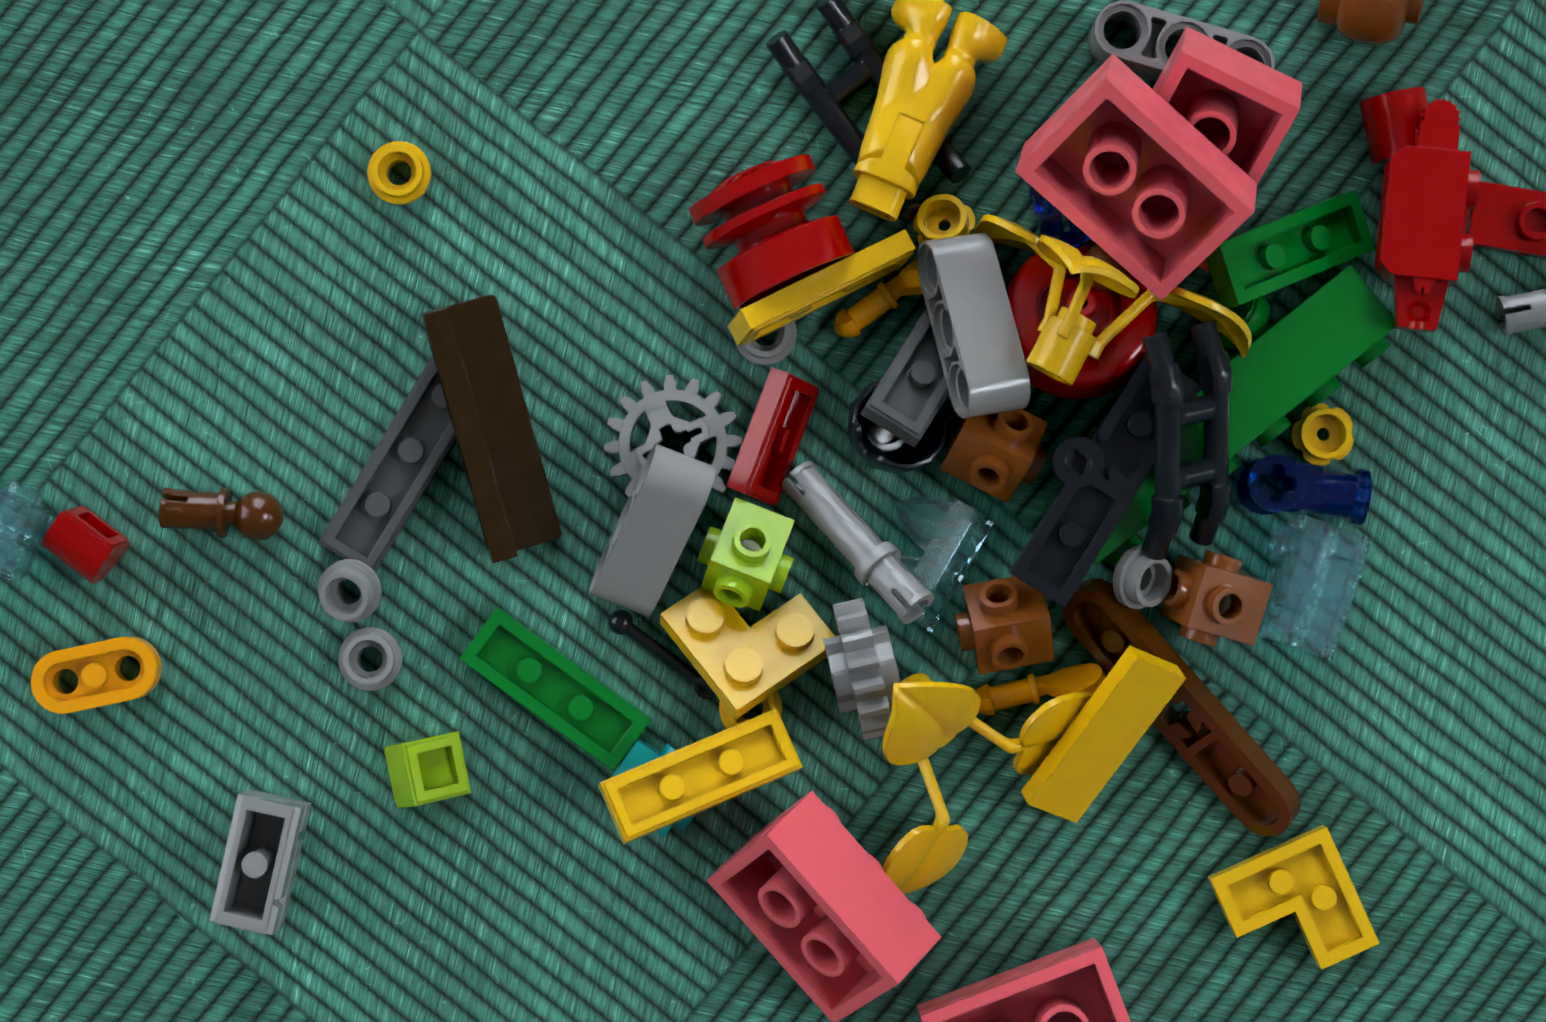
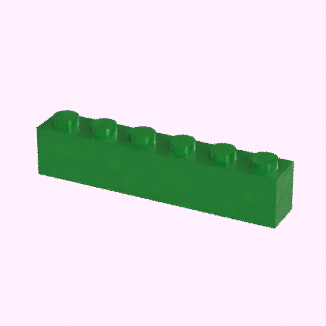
M1352 265L1338 271L1266 328L1251 343L1245 358H1242L1239 350L1229 358L1233 371V390L1229 392V474L1242 464L1235 454L1255 440L1262 448L1291 425L1285 415L1302 401H1305L1312 408L1338 389L1341 384L1335 378V375L1354 361L1361 369L1391 346L1384 336L1395 328V319ZM1200 390L1197 396L1203 395V391ZM1203 422L1181 428V463L1202 458ZM1154 465L1093 564H1098L1106 558L1111 566H1113L1127 550L1142 543L1136 536V533L1147 525L1151 512V496L1154 495ZM1194 487L1181 490V495H1184V510L1191 505V501L1185 494ZM1055 496L1044 504V506L1047 509L1054 500Z

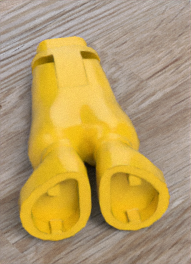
M895 0L891 9L893 21L906 34H904L903 39L892 44L887 51L876 101L861 144L858 161L853 170V175L858 180L849 200V203L888 221L895 222L905 199H914L917 189L927 174L947 133L972 96L977 81L974 70L975 63H991L1002 56L1007 45V37L997 27L980 16L965 11L958 14L953 24L948 46L943 57L938 62H934L933 51L952 14L951 6L943 0Z

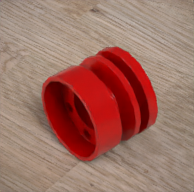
M800 154L779 161H767L750 167L721 182L709 195L689 208V213L696 227L723 219L725 221L724 224L710 231L702 238L706 250L735 244L739 251V254L732 257L717 270V274L734 311L740 310L855 254L838 215L820 217L808 221L805 215L806 210L814 206L826 195L827 191L823 183L812 184L797 190L793 189L795 185L804 181L816 171L809 154Z

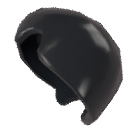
M881 380L865 386L850 404L847 434L858 456L871 468L896 475L931 464L946 447L950 424L948 412L939 408L914 448L860 414Z

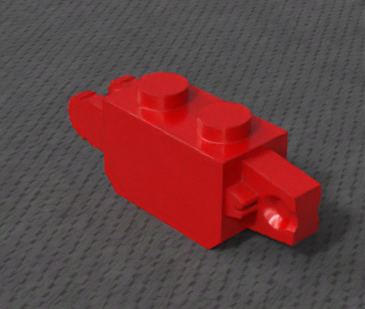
M1435 98L1433 103L1429 102L1427 104V108L1424 107L1422 110L1423 114L1418 116L1419 121L1416 123L1418 128L1415 130L1413 146L1405 145L1391 156L1389 163L1384 168L1374 269L1385 282H1393L1395 328L1405 331H1436L1447 289L1458 281V272L1468 273L1471 265L1473 234H1463L1465 208L1475 209L1477 205L1480 170L1470 169L1472 151L1458 150L1460 125H1458V122L1461 120L1459 117L1461 111L1456 109L1457 104L1453 105L1451 100L1446 101L1444 98L1442 100Z

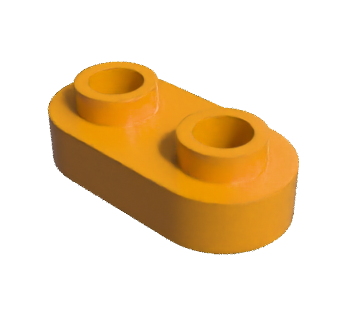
M133 636L119 637L57 650L43 656L35 665L31 675V690L36 701L43 708L58 714H67L139 699L148 695L157 686L162 673L161 658L152 644L142 638ZM127 656L136 658L140 664V673L134 680L125 678L121 673V663ZM65 669L72 670L78 678L77 688L72 693L65 692L59 685V676Z

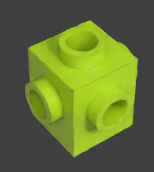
M735 497L723 529L710 526L702 545L697 562L707 565L708 568L700 589L713 593L719 601L729 606L738 608L747 606L760 611L768 589L780 594L794 558L783 554V550L795 520Z

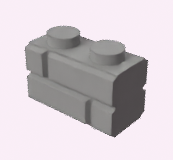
M251 789L238 794L209 921L268 935H273L284 927L303 838L299 833L306 829L311 808L310 802Z

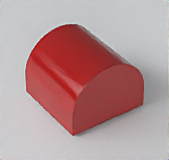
M1425 87L1392 91L1365 99L1359 103L1372 165L1389 162L1391 156L1405 145L1413 146L1415 130L1418 128L1416 125L1417 121H1419L1418 116L1423 114L1422 110L1424 107H1428Z
M78 506L59 513L46 532L41 546L91 584L95 585L111 571L131 543L128 542L129 539L87 507Z

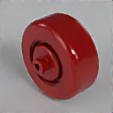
M1082 240L1065 242L1078 249L1083 256L1092 247L1081 245ZM1037 253L1025 261L1017 270L1007 288V295L1025 361L1041 333L1037 329L1044 318L1053 276V268ZM1066 268L1057 315L1061 307L1069 308L1080 283V274L1072 275L1068 268ZM1130 275L1129 278L1140 288L1136 298H1130L1115 291L1102 292L1091 287L1080 314L1097 324L1092 333V336L1095 338L1147 290L1133 275ZM1157 302L1149 304L1104 347L1098 360L1087 356L1072 386L1059 382L1026 363L1030 383L1048 394L1076 400L1101 397L1123 387L1145 354L1142 338L1155 335L1158 319Z

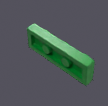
M1352 190L1228 237L1206 258L1221 305L1230 308L1242 305L1375 250L1357 191Z
M496 607L459 658L613 772L652 720L647 714L500 607Z

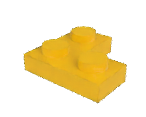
M700 588L660 614L661 626L735 720L827 658L823 639L835 636L801 593L751 627L748 626L734 607L724 604L713 593Z
M1324 825L1318 826L1207 877L1229 927L1237 938L1293 913L1314 961L1321 970L1380 944L1330 832Z

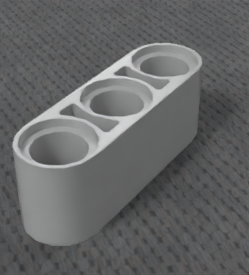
M1120 0L1108 4L1100 11L1088 35V46L1091 55L1098 63L1103 64L1114 54L1137 76L1156 82L1168 61L1165 52V42L1174 38L1180 39L1186 26L1273 69L1275 68V60L1271 49L1265 42L1255 37L1132 1ZM1112 21H1122L1128 24L1134 32L1135 45L1127 49H1118L1111 46L1105 39L1103 33L1104 25Z
M985 233L923 241L920 243L917 253L918 276L950 399L957 415L963 419L1026 408L1031 393L1028 368L992 240Z
M654 444L602 553L590 585L589 594L649 617L656 607L706 504L713 486L717 467L659 444Z

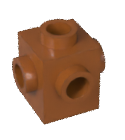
M1024 409L963 418L956 428L940 470L1008 503L1021 481L1029 485L1034 483L1046 460L1048 451L1040 448L1039 445L1048 422L1026 412Z
M1206 550L1202 561L1179 554L1175 569L1172 570L1171 587L1163 599L1164 604L1160 615L1182 625L1179 636L1201 644L1216 647L1220 636L1254 646L1273 584L1240 572L1243 561L1224 554Z
M1014 576L962 586L965 612L954 614L955 625L961 651L973 649L979 675L1054 660L1050 614L1043 594Z

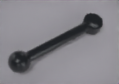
M617 610L610 615L608 625L613 633L618 635L627 634L695 685L694 688L699 697L711 699L716 696L698 671L634 625L633 618L629 612Z

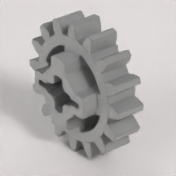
M666 375L663 391L655 392L653 387L645 380L640 383L641 392L644 397L642 400L636 403L627 396H623L620 399L628 414L624 420L620 418L608 419L607 425L620 432L619 440L604 444V451L611 454H620L621 462L609 471L612 477H622L627 474L632 480L625 490V494L628 497L646 462V456L649 455L654 444L661 445L664 443L661 432L671 427L677 435H684L686 433L691 435L697 431H702L700 434L692 437L691 442L683 447L684 454L694 459H697L701 445L716 438V453L711 465L717 467L712 488L721 493L727 489L718 475L722 469L733 470L736 461L727 456L728 448L742 445V437L726 434L725 427L731 425L737 419L734 411L725 412L720 415L717 413L715 408L722 398L718 391L709 394L703 399L698 396L700 391V381L698 379L692 378L686 390L683 391L677 390V384L673 375ZM666 403H685L697 408L705 416L688 422L672 416ZM646 413L651 423L646 442L631 451L633 430L639 419Z
M862 598L833 604L839 636L823 640L840 713L857 711L864 741L882 737L890 718L888 702H892L893 684L901 683L887 625L870 628L867 610Z

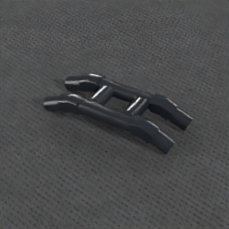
M820 0L816 8L832 29V33L850 58L856 62L854 65L825 85L822 78L802 54L786 30L770 38L766 43V47L800 96L809 104L856 165L864 135L841 105L870 83L878 91L885 59L842 0ZM946 136L932 163L936 164L950 182L955 184L967 177L971 171V166ZM915 198L905 199L898 218L902 222L911 220L917 215L921 205Z
M1216 320L1190 327L1198 354L1196 362L1200 373V390L1203 391V395L1184 400V380L1179 363H1175L1167 332L1142 338L1150 369L1147 373L1152 388V403H1154V495L1151 496V512L1147 521L1149 527L1141 550L1146 557L1153 560H1162L1166 557L1172 537L1179 530L1184 514V495H1181V490L1200 485L1199 498L1195 506L1197 513L1189 537L1194 543L1202 546L1213 544L1220 522L1224 521L1231 503L1232 482L1228 481L1229 392L1233 390V371L1228 352L1223 349ZM1203 422V457L1181 463V428Z

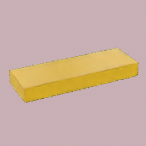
M904 229L740 309L727 327L737 345L742 344V346H745L899 270L914 254L913 251L916 248Z
M1129 645L1021 790L1027 804L1077 823L1185 681L1186 677L1178 665Z
M776 708L599 783L598 787L621 841L625 845L799 771L803 766Z

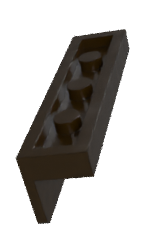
M486 295L421 313L489 558L493 563L517 557V550L559 539L562 535L497 298L494 295Z

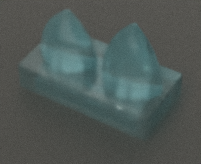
M911 498L899 501L895 505L904 530L915 544L925 551L922 558L901 556L900 561L926 589L934 594V600L930 607H926L922 602L918 603L926 612L913 621L930 632H933L994 524L993 521L977 509L956 498L953 503L937 498Z

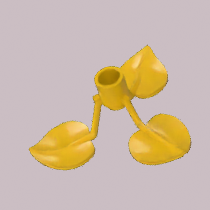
M983 215L971 233H985L994 243L1019 248L1034 254L1037 253L1053 268L1044 318L1037 329L1041 333L1026 363L1041 373L1066 385H1073L1087 356L1098 360L1104 347L1149 304L1155 301L1165 302L1202 322L1216 320L1218 331L1235 345L1242 358H1245L1251 347V331L1244 320L1236 313L1212 299L1180 287L1174 288L1162 301L1147 289L1095 338L1092 336V333L1097 324L1080 314L1093 281L1130 298H1136L1140 288L1136 283L1107 262L1093 256H1083L1078 249L1061 240L1046 235L1038 236L1027 228L998 216ZM1066 268H1068L1072 275L1080 274V283L1069 308L1061 307L1057 315Z
M925 673L913 674L902 680L901 683L893 684L892 702H888L891 714L883 737L882 751L886 759L893 765L901 766L918 763L935 810V820L932 826L922 825L909 831L895 845L882 867L886 875L903 894L925 888L945 876L959 862L968 844V834L961 825L948 826L950 823L949 813L928 757L939 748L948 744L959 732L963 731L966 727H970L1007 753H1017L1013 760V768L1017 773L1033 775L1092 694L1074 692L1049 700L1026 720L1020 730L1019 738H1007L976 718L981 700L976 691L969 686L949 682H933Z

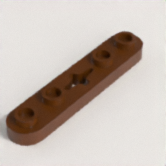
M1094 578L1081 582L1067 606L1063 607L1065 623L1073 635L1107 673L1111 671L1129 645L1178 665L1186 679L1154 720V726L1245 827L1261 836L1273 837L1282 834L1299 814L1301 807L1300 796L1293 783L1138 609L1126 607L1118 602L1112 583ZM1183 701L1191 710L1179 713L1173 707V703L1179 704Z

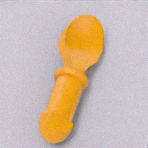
M917 259L907 265L896 277L887 283L879 282L876 289L847 310L844 308L840 310L834 321L835 332L845 338L857 337L862 334L861 330L888 310L891 308L897 309L899 304L896 300L901 296L923 294L918 276Z
M1086 663L1059 669L1048 675L1034 677V674L1030 673L1027 675V678L990 687L988 684H985L976 690L981 700L979 713L983 715H996L995 711L1032 702L1037 705L1041 703L1040 697L1044 695L1058 697L1074 692L1093 694L1105 679V674L1098 664Z

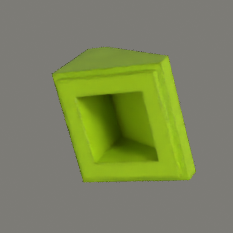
M459 731L393 744L384 748L396 807H415L471 793Z

